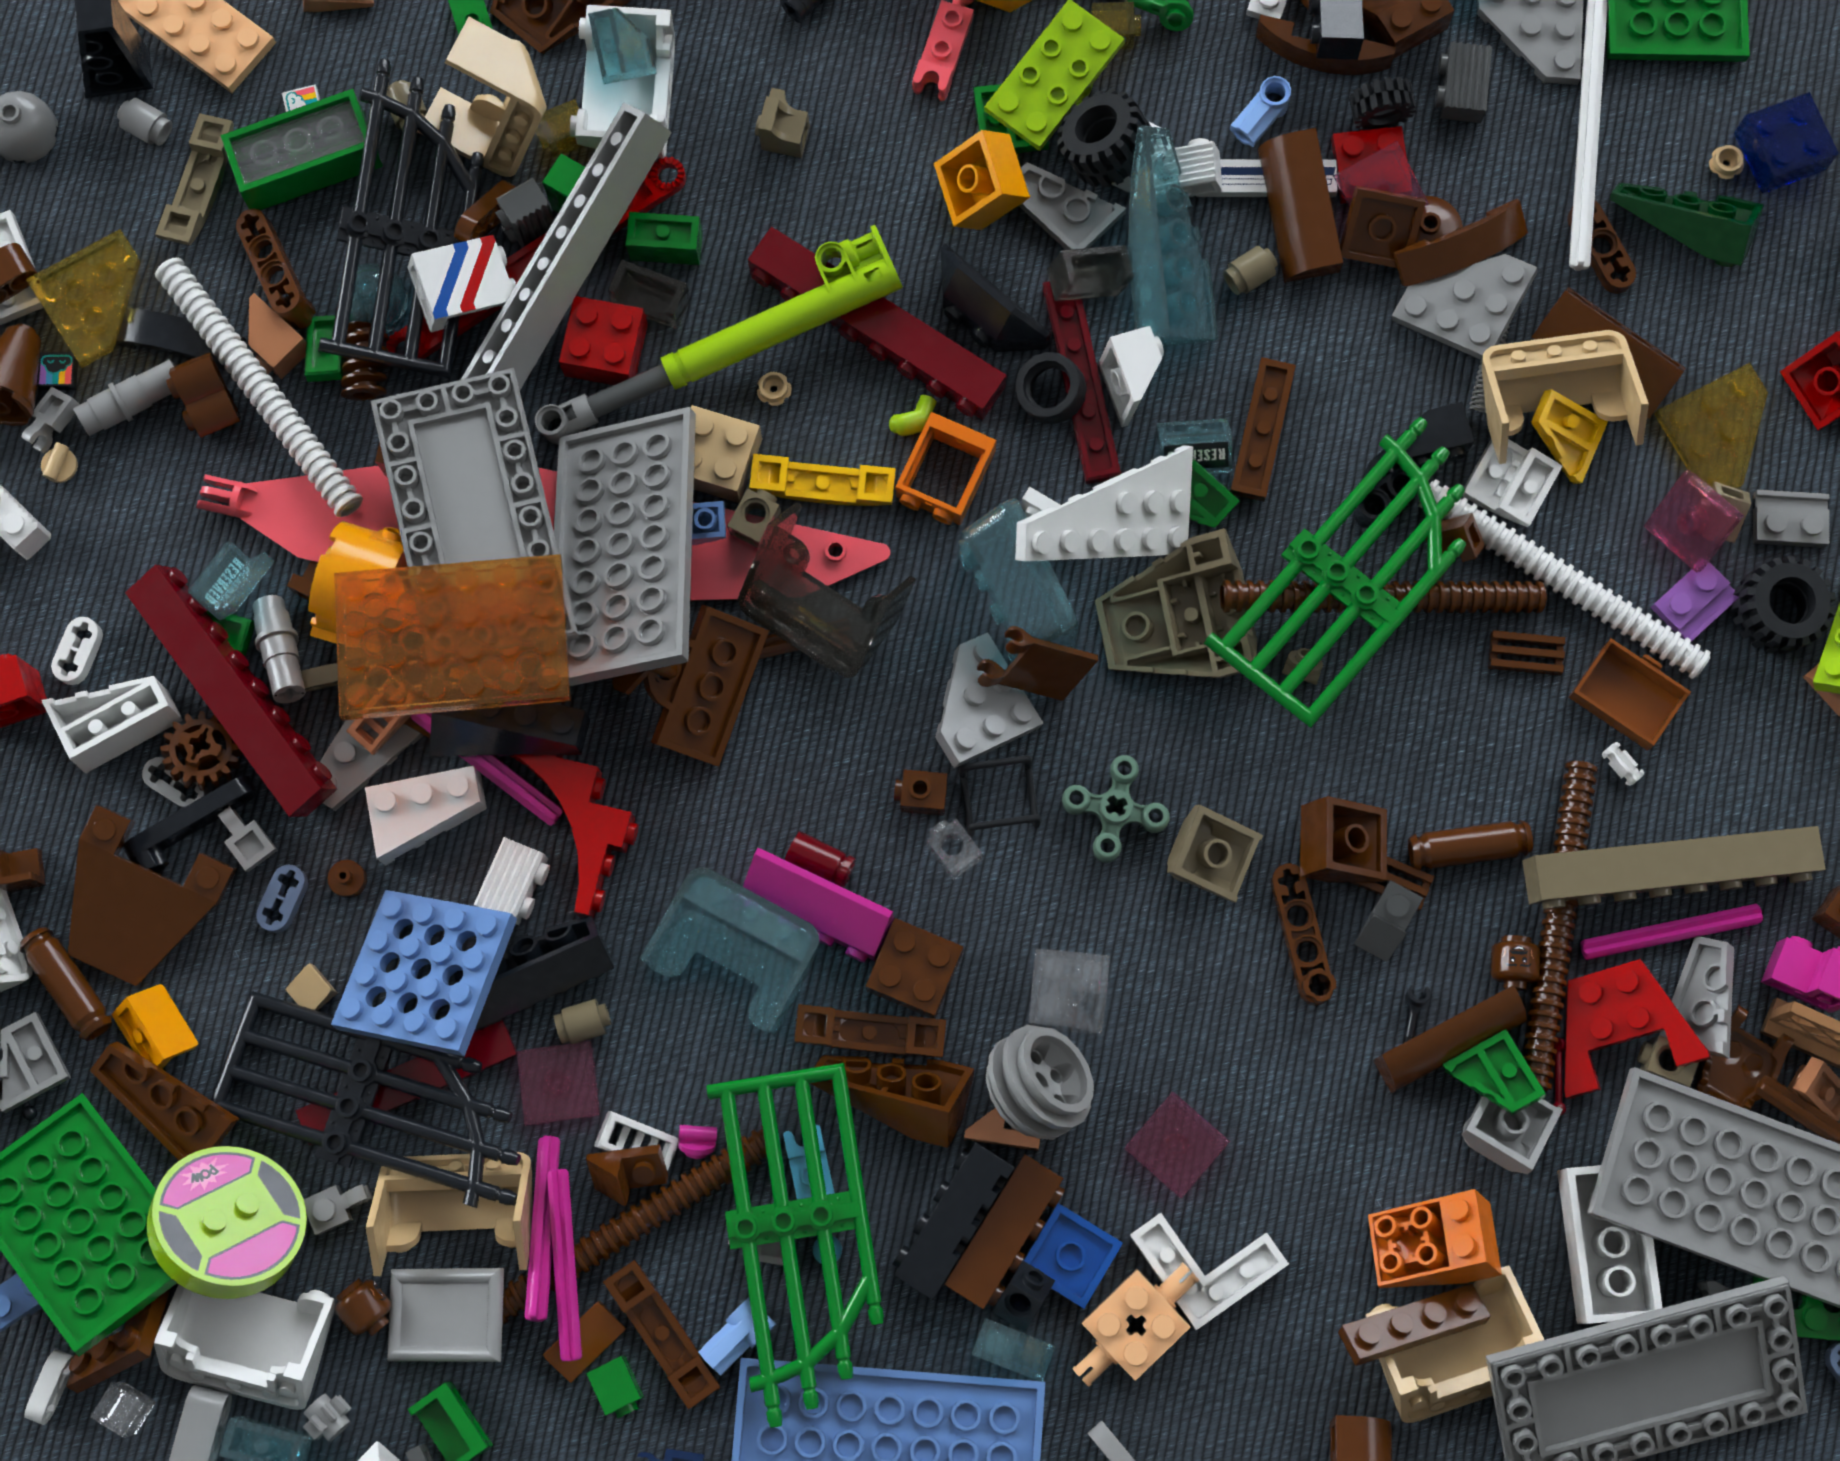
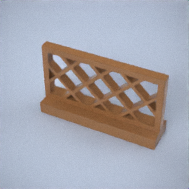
M1779 998L1773 999L1760 1033L1776 1041L1784 1033L1795 1040L1791 1046L1792 1048L1840 1069V1021L1796 1001L1788 1003Z

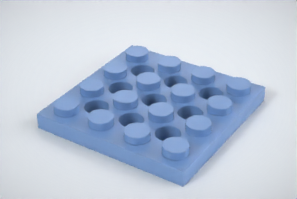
M385 890L331 1025L340 1031L465 1057L517 918L508 912ZM408 925H413L411 934L400 939L399 936L402 929ZM439 931H445L442 941L431 945L433 935ZM470 937H476L475 945L467 951H462L464 942ZM400 958L398 967L386 973L388 963L393 959ZM431 964L430 973L421 979H417L419 970L423 966ZM462 970V979L454 985H449L450 977L455 972ZM386 992L384 1002L373 1007L374 998L379 993ZM418 998L416 1008L408 1013H404L406 1003L411 999ZM444 1005H450L448 1014L440 1020H436L435 1016L438 1009Z

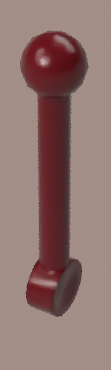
M1559 1038L1558 1044H1554L1557 1055L1555 1056V1103L1552 1105L1563 1109L1560 1114L1562 1116L1566 1112V1106L1562 1103V1052L1566 1050V1041L1563 1038Z

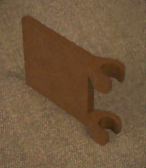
M1011 626L1004 633L1005 638L1012 639L1006 644L1005 649L1008 653L1018 654V656L1006 670L990 659L982 660L978 664L977 670L985 673L979 676L978 683L983 687L1001 684L1063 701L1098 662V655L1034 638L1022 628Z

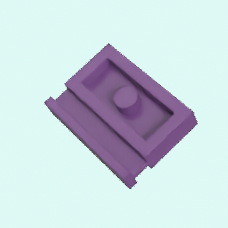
M1704 557L1650 608L1667 625L1671 626L1674 632L1679 631L1684 639L1688 637L1692 642L1731 606L1739 596L1733 595L1735 590L1729 585L1730 582Z

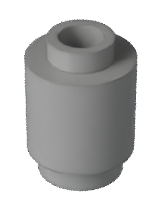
M138 98L123 102L117 113L119 127L149 145L154 143L158 146L162 145L172 131L173 123L167 119L165 113Z

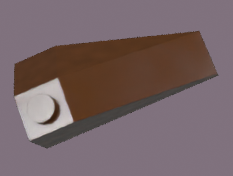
M822 1055L815 1067L845 1063L852 1107L912 1139L946 1148L949 1147L961 1126L974 1077V1068L936 1059H927L926 1065L904 1064V1058H892V1063H871L867 1057ZM832 1080L810 1083L834 1096Z

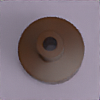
M341 860L335 863L329 870L328 884L337 895L343 898H353L361 894L365 889L367 875L365 870L355 861Z

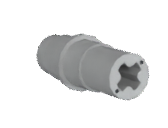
M170 359L137 376L133 375L116 385L113 382L108 384V389L88 398L86 402L73 408L87 434L91 436L103 429L107 430L126 419L130 422L134 420L132 416L171 395L166 382L167 379L171 378L169 374L170 368L174 367Z
M278 595L263 596L254 601L252 605L253 620L257 634L255 646L261 653L264 668L267 670L273 699L279 703L295 702L304 697L306 693L299 665L298 633L292 627L284 599Z

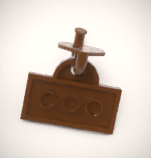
M701 605L689 637L688 662L613 677V688L622 693L630 694L643 681L645 690L652 701L663 707L651 742L719 767L769 630L709 606Z

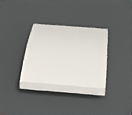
M1490 439L1464 486L1465 492L1463 497L1494 514L1528 527L1553 485L1562 465L1533 447L1526 450L1509 439L1506 463L1499 464L1492 439Z

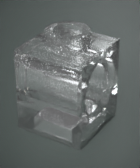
M957 819L951 823L944 820L928 832L931 837L927 839V847L953 881L982 860L983 853ZM948 839H957L962 843L963 849L957 855H948L942 849L943 843Z
M126 1382L111 1383L90 1417L121 1437L135 1436L156 1401Z

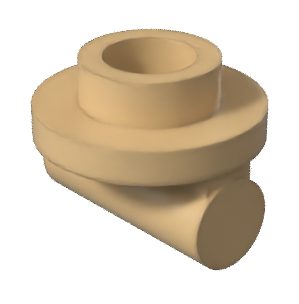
M58 442L55 443L53 449L43 456L41 461L42 476L55 483H63L70 480L78 468L76 456L69 450L68 446Z

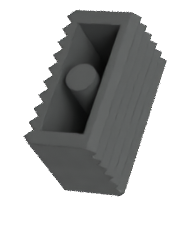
M1454 41L1450 42L1446 54H1440L1438 74L1444 75L1443 86H1437L1435 95V107H1441L1440 119L1482 123L1487 111L1492 47L1490 45H1471Z
M533 178L496 198L500 210L495 212L502 225L501 228L511 245L517 242L521 249L546 233L555 220L546 197Z

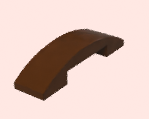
M1260 15L1256 37L1270 50L1295 64L1320 72L1340 75H1362L1390 69L1396 47L1364 39L1358 60L1316 58V44H1310V39L1291 35L1294 22Z
M1515 199L1486 212L1487 217L1433 241L1423 239L1394 252L1393 255L1402 286L1418 284L1461 270L1517 242L1528 233L1520 200Z
M798 1004L794 1042L864 1052L942 1058L946 1020L843 1011L830 1007Z
M635 1259L603 1281L623 1313H626L667 1374L668 1380L688 1410L720 1388L718 1381L703 1357L698 1353L699 1351Z

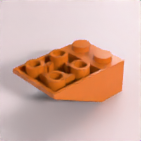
M1476 1189L1368 1215L1377 1285L1379 1288L1463 1284L1502 1275L1491 1204Z

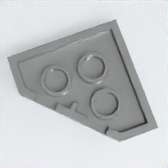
M1477 0V15L1486 24L1489 22L1501 34L1500 39L1519 58L1522 56L1535 69L1534 74L1543 83L1578 85L1581 79L1583 0Z
M1502 254L1453 273L1410 285L1394 310L1392 321L1482 360L1486 349L1499 344L1537 275V267L1510 255Z
M988 632L960 644L954 651L951 678L947 682L942 705L944 707L942 719L938 724L935 736L953 768L1027 735L1044 724L1023 690L1001 684L983 687L978 683L979 676L985 673L977 670V666L982 660L990 659L1004 670L1008 667Z

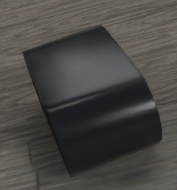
M1401 468L1383 478L1354 510V518L1361 527L1367 529L1380 515L1369 514L1365 510L1364 504L1374 503L1382 512L1398 494L1394 491L1393 484L1402 483L1406 485L1409 482V477ZM1414 498L1409 502V504L1405 508H1407L1413 502Z

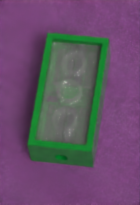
M352 88L220 135L240 194L249 210L252 208L263 210L358 176L367 120ZM378 151L375 169L383 167Z

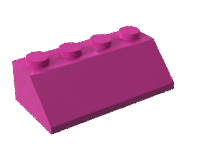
M757 848L741 891L743 899L747 900L745 906L762 915H766L767 911L781 916L778 922L786 927L799 931L802 926L814 932L812 938L829 947H832L834 942L847 948L846 955L865 963L867 958L876 961L894 921L893 911L760 848Z

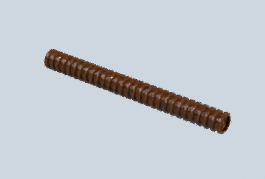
M1224 580L1220 587L1221 609L1224 613H1229L1231 609H1234L1235 613H1240L1242 609H1245L1246 612L1273 580H1269L1267 584L1263 580H1258L1256 584H1253L1252 580H1247L1245 584H1242L1240 580H1235L1234 584H1231L1229 580ZM1293 580L1267 611L1274 613L1278 609L1280 613H1285L1289 609L1291 613H1294L1318 584L1314 581L1310 584L1308 580H1303L1301 584H1298V581ZM1391 581L1383 589L1401 602L1418 581H1414L1412 584L1409 581H1403L1401 584L1398 581ZM1438 581L1412 612L1420 613L1423 610L1425 613H1431L1434 610L1436 613H1442L1445 610L1447 613H1453L1456 610L1458 613H1464L1467 610L1469 613H1475L1478 610L1480 613H1486L1489 610L1491 613H1497L1500 610L1502 613H1508L1511 610L1514 614H1518L1522 610L1525 614H1529L1533 610L1536 614H1540L1546 606L1547 593L1541 581H1536L1534 584L1530 581H1525L1523 584L1519 581H1514L1511 585L1508 581H1503L1501 584L1497 581H1492L1490 584L1486 581H1480L1479 584L1475 581H1469L1468 584L1464 581H1458L1457 584L1453 581H1447L1446 584ZM1329 594L1314 613H1319L1321 609L1325 613H1330L1332 609L1336 613H1341L1347 607Z
M1569 761L1565 763L1564 769L1568 773L1563 775V780L1566 782L1561 788L1564 795L1560 797V803L1563 806L1558 809L1561 817L1557 818L1556 824L1560 827L1555 830V836L1558 837V840H1555L1553 843L1556 851L1552 852V854L1587 849L1584 841L1588 840V834L1585 833V830L1590 828V823L1587 822V819L1591 818L1592 812L1588 809L1593 806V801L1590 797L1595 794L1592 786L1596 785L1597 779L1593 775L1598 773V767L1592 763L1585 761ZM1577 900L1565 901L1566 907L1543 910V914L1547 916L1546 919H1542V925L1545 929L1540 931L1543 941H1540L1538 947L1542 949L1540 953V975L1535 982L1537 983L1536 987H1532L1531 993L1535 994V997L1530 999L1533 1009L1528 1012L1531 1021L1527 1022L1526 1027L1530 1031L1525 1034L1528 1044L1523 1046V1050L1526 1051V1055L1523 1057L1545 1092L1552 1089L1549 1079L1554 1077L1551 1067H1555L1556 1062L1552 1060V1057L1557 1055L1554 1044L1559 1042L1556 1033L1560 1032L1561 1027L1557 1023L1562 1020L1559 1010L1564 1008L1561 999L1565 998L1566 993L1562 991V988L1567 986L1564 976H1567L1569 973L1566 965L1570 964L1571 959L1567 957V954L1572 952L1569 942H1572L1574 936L1570 933L1572 930H1575V924L1572 923V920L1577 918V913L1574 911V908L1578 907Z
M763 1127L758 1132L755 1129L752 1130V1135L748 1138L745 1135L741 1137L747 1172L752 1170L751 1166L755 1163L759 1166L762 1164V1159L765 1157L767 1159ZM723 1148L721 1155L716 1156L713 1154L711 1156L712 1160L708 1163L704 1160L701 1162L700 1168H691L692 1173L688 1175L686 1173L681 1174L679 1181L673 1179L670 1181L671 1186L666 1187L664 1185L660 1187L661 1192L658 1194L652 1192L650 1194L651 1198L648 1200L645 1198L641 1199V1204L637 1207L635 1204L631 1205L630 1211L627 1213L625 1211L620 1212L621 1217L618 1219L615 1217L610 1218V1224L605 1225L602 1223L599 1225L600 1230L596 1232L593 1229L589 1232V1237H580V1242L574 1243L576 1279L580 1278V1272L588 1273L590 1266H599L601 1259H610L611 1253H620L622 1246L626 1248L631 1246L630 1241L633 1239L635 1241L641 1240V1234L649 1235L651 1228H660L662 1221L665 1220L667 1223L671 1221L670 1216L674 1214L676 1216L681 1215L680 1210L683 1208L689 1210L692 1208L691 1203L694 1201L697 1204L700 1203L702 1196L710 1197L712 1190H721L723 1183L727 1185L732 1183L728 1150ZM552 1255L550 1291L556 1292ZM520 1274L518 1281L514 1282L511 1280L507 1283L508 1287L503 1291V1324L509 1322L508 1317L512 1316L515 1318L519 1316V1310L525 1311L528 1274L526 1276Z

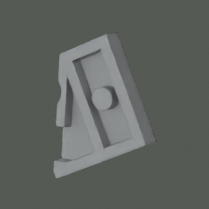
M33 1012L1 1029L3 1058L0 1062V1077L2 1078L0 1109L2 1112L7 1113L71 1079L37 1012Z

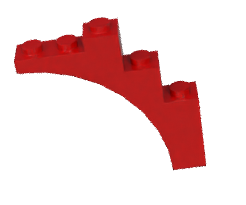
M518 754L509 756L535 773L549 786L560 801L572 827L578 853L579 885L574 912L578 917L584 918L592 915L594 919L595 911L601 912L605 901L606 891L601 890L605 876L610 877L614 868L615 856L611 855V852L614 850L626 853L628 844L634 845L639 824L634 823L635 817L632 812L595 803L596 799H602L606 785V779L602 778V772L599 767L562 758L563 755L534 756L533 754Z

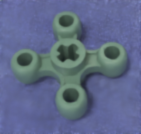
M1128 755L1118 756L1112 761L1110 766L1112 786L1106 793L1101 795L1093 794L1081 785H1072L1062 795V805L1067 813L1072 815L1092 813L1100 819L1102 830L1093 842L1092 852L1095 858L1103 863L1113 862L1119 857L1122 850L1119 833L1125 825L1137 823L1148 832L1159 833L1168 826L1170 821V813L1163 804L1151 803L1140 805L1131 798L1129 788L1139 774V766L1137 761ZM1120 766H1127L1131 773L1123 775L1118 771V768ZM1078 795L1082 798L1083 802L1075 805L1070 801V797ZM1110 802H1113L1115 806L1120 804L1124 806L1121 816L1116 812L1111 814L1107 812ZM1157 813L1160 815L1161 821L1154 823L1149 819V815ZM1109 843L1113 846V851L1110 853L1103 852L1100 845Z

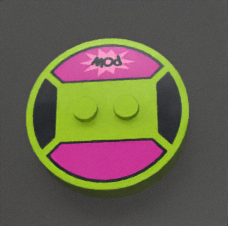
M232 1146L211 1147L196 1151L182 1158L164 1175L149 1207L147 1237L151 1251L158 1264L170 1278L184 1288L212 1298H242L267 1289L287 1272L305 1236L307 1225L306 1207L295 1181L275 1161L245 1148Z

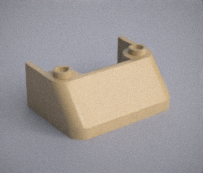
M468 17L446 58L445 64L506 95L504 103L491 94L477 95L473 102L470 103L440 87L425 118L439 130L440 122L442 121L441 114L445 104L454 105L456 116L453 122L454 129L451 144L456 152L469 160L473 152H480L484 157L483 167L498 175L512 177L516 174L547 106L530 54L524 44L518 40L510 39Z
M1602 330L1494 345L1484 351L1482 356V377L1487 426L1499 464H1504L1507 460L1508 436L1517 434L1523 428V413L1536 411L1544 390L1550 389L1579 405L1592 404L1595 414L1603 420L1611 422L1627 420L1635 444L1643 445L1649 403L1628 343L1621 333L1613 330Z
M517 1152L521 1155L517 1166L506 1165L500 1160L494 1161L485 1158L483 1182L499 1186L502 1190L505 1188L517 1194L515 1206L499 1203L498 1200L492 1201L480 1197L477 1208L463 1204L465 1195L463 1191L381 1166L366 1224L373 1276L382 1275L387 1252L402 1253L409 1251L419 1242L421 1232L494 1229L495 1239L499 1244L509 1248H516L519 1270H527L533 1213L530 1157L524 1153ZM470 1154L404 1156L468 1177Z

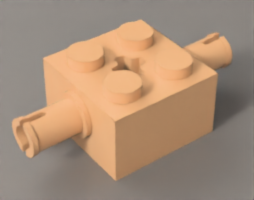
M1183 1262L1160 1286L1157 1284L1153 1286L1136 1269L1082 1321L1083 1326L1096 1338L1097 1341L1095 1343L1097 1346L1072 1369L1080 1377L1089 1367H1093L1082 1378V1381L1088 1387L1112 1363L1115 1365L1119 1363L1136 1381L1191 1328L1190 1324L1175 1309L1177 1307L1175 1303L1200 1280L1192 1272L1183 1282H1179L1190 1271ZM1130 1315L1134 1318H1138L1141 1315L1145 1317L1146 1320L1143 1322L1145 1331L1141 1334L1137 1330L1130 1333L1127 1330L1129 1327L1127 1318Z

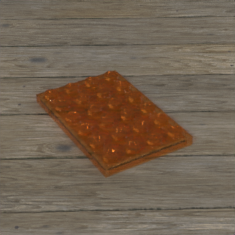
M561 554L334 573L338 697L341 720L571 701Z

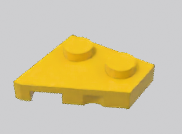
M1553 389L1544 390L1531 424L1555 460L1562 465L1561 469L1569 481L1573 484L1583 483L1608 421L1599 418L1596 414Z

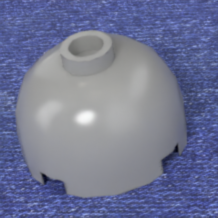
M14 91L1 95L0 155L7 161L24 160L26 163L35 162L46 156L55 146L57 140L55 134L58 120L51 108L32 93Z

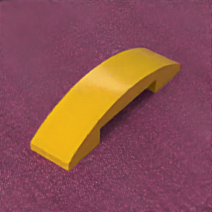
M753 454L749 489L755 492L758 489H762L776 497L814 503L853 506L892 505L896 468L860 465V469L789 462V457Z

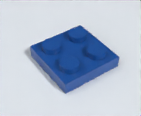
M1058 1203L1024 1261L1055 1280L1051 1288L1052 1290L1085 1309L1123 1242Z

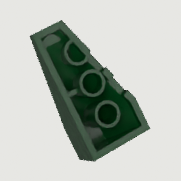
M1618 183L1610 196L1611 201L1704 257L1714 259L1716 264L1725 267L1741 266L1748 255L1764 204L1717 195L1716 202L1701 200L1697 197L1696 192L1684 191V194L1668 196L1667 191L1662 188Z

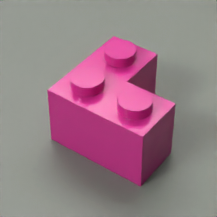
M1798 936L1786 937L1776 942L1761 983L1829 1013L1840 1010V946L1837 949L1832 948L1822 953L1812 948L1813 943Z

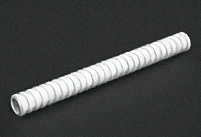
M178 257L163 262L156 270V279L161 282L164 289L168 290V295L174 299L181 312L187 315V320L193 323V328L199 332L200 337L206 340V345L212 348V353L218 357L219 362L225 365V370L231 373L233 381H236L238 387L244 390V395L250 399L252 406L257 407L256 410L259 415H263L264 422L270 424L271 431L276 432V437L282 441L283 447L289 449V455L295 458L296 464L302 466V472L308 475V480L311 483H315L314 487L317 491L321 492V497L324 500H328L327 504L330 508L334 509L336 517H345L356 511L363 501L361 494L356 493V488L353 485H349L350 480L348 477L343 476L342 469L336 468L337 463L335 460L330 459L329 452L323 451V444L317 442L318 439L315 434H311L310 427L304 425V419L298 417V411L292 408L289 400H285V394L279 391V386L276 383H272V377L266 374V369L260 366V361L254 357L251 350L247 349V344L241 341V337L235 332L234 327L228 324V319L222 316V312L216 307L215 302L209 299V294L203 291V286L197 282L190 269L184 266V261Z
M1437 479L1430 483L1436 504L1443 497L1447 496L1446 493L1449 490V487L1446 485L1444 487L1439 486L1440 481ZM1464 497L1457 503H1454V507L1444 517L1447 520L1473 513L1484 544H1486L1485 549L1489 551L1492 548L1496 551V556H1505L1504 561L1507 563L1511 560L1515 563V568H1524L1526 575L1532 573L1534 580H1543L1545 587L1551 585L1554 587L1553 592H1562L1564 599L1570 597L1573 599L1572 604H1581L1583 611L1589 609L1592 611L1591 616L1594 618L1597 615L1602 618L1601 622L1604 624L1608 621L1611 623L1613 630L1619 628L1621 635H1630L1632 642L1638 640L1641 642L1640 647H1649L1650 653L1655 654L1657 652L1660 654L1659 659H1668L1670 661L1669 665L1672 667L1675 665L1679 666L1680 672H1689L1691 679L1698 677L1711 657L1709 650L1703 652L1700 650L1701 645L1698 643L1692 645L1690 643L1691 639L1688 637L1685 639L1681 638L1679 631L1673 633L1671 626L1667 625L1664 627L1661 625V620L1657 619L1654 621L1651 619L1652 615L1650 613L1646 615L1641 613L1642 608L1639 606L1636 609L1633 608L1631 601H1622L1623 596L1620 594L1614 596L1612 594L1613 590L1610 588L1606 591L1602 588L1603 584L1601 582L1595 584L1592 582L1593 577H1584L1583 571L1579 570L1576 572L1573 570L1574 565L1569 564L1567 566L1564 564V559L1560 558L1557 560L1554 558L1555 554L1553 552L1549 554L1544 552L1545 547H1536L1534 540L1530 542L1525 540L1526 535L1523 533L1520 536L1515 533L1516 529L1513 527L1509 530L1506 528L1507 523L1504 521L1501 524L1498 523L1496 516L1493 515L1490 518L1486 515V510L1483 509L1481 512L1477 509V504L1474 503L1472 506L1468 504L1467 498ZM1419 500L1418 507L1422 508V505Z

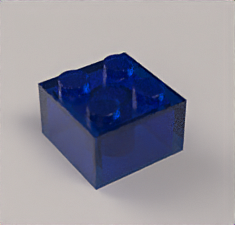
M1810 92L1745 115L1734 132L1762 194L1826 171L1839 154Z

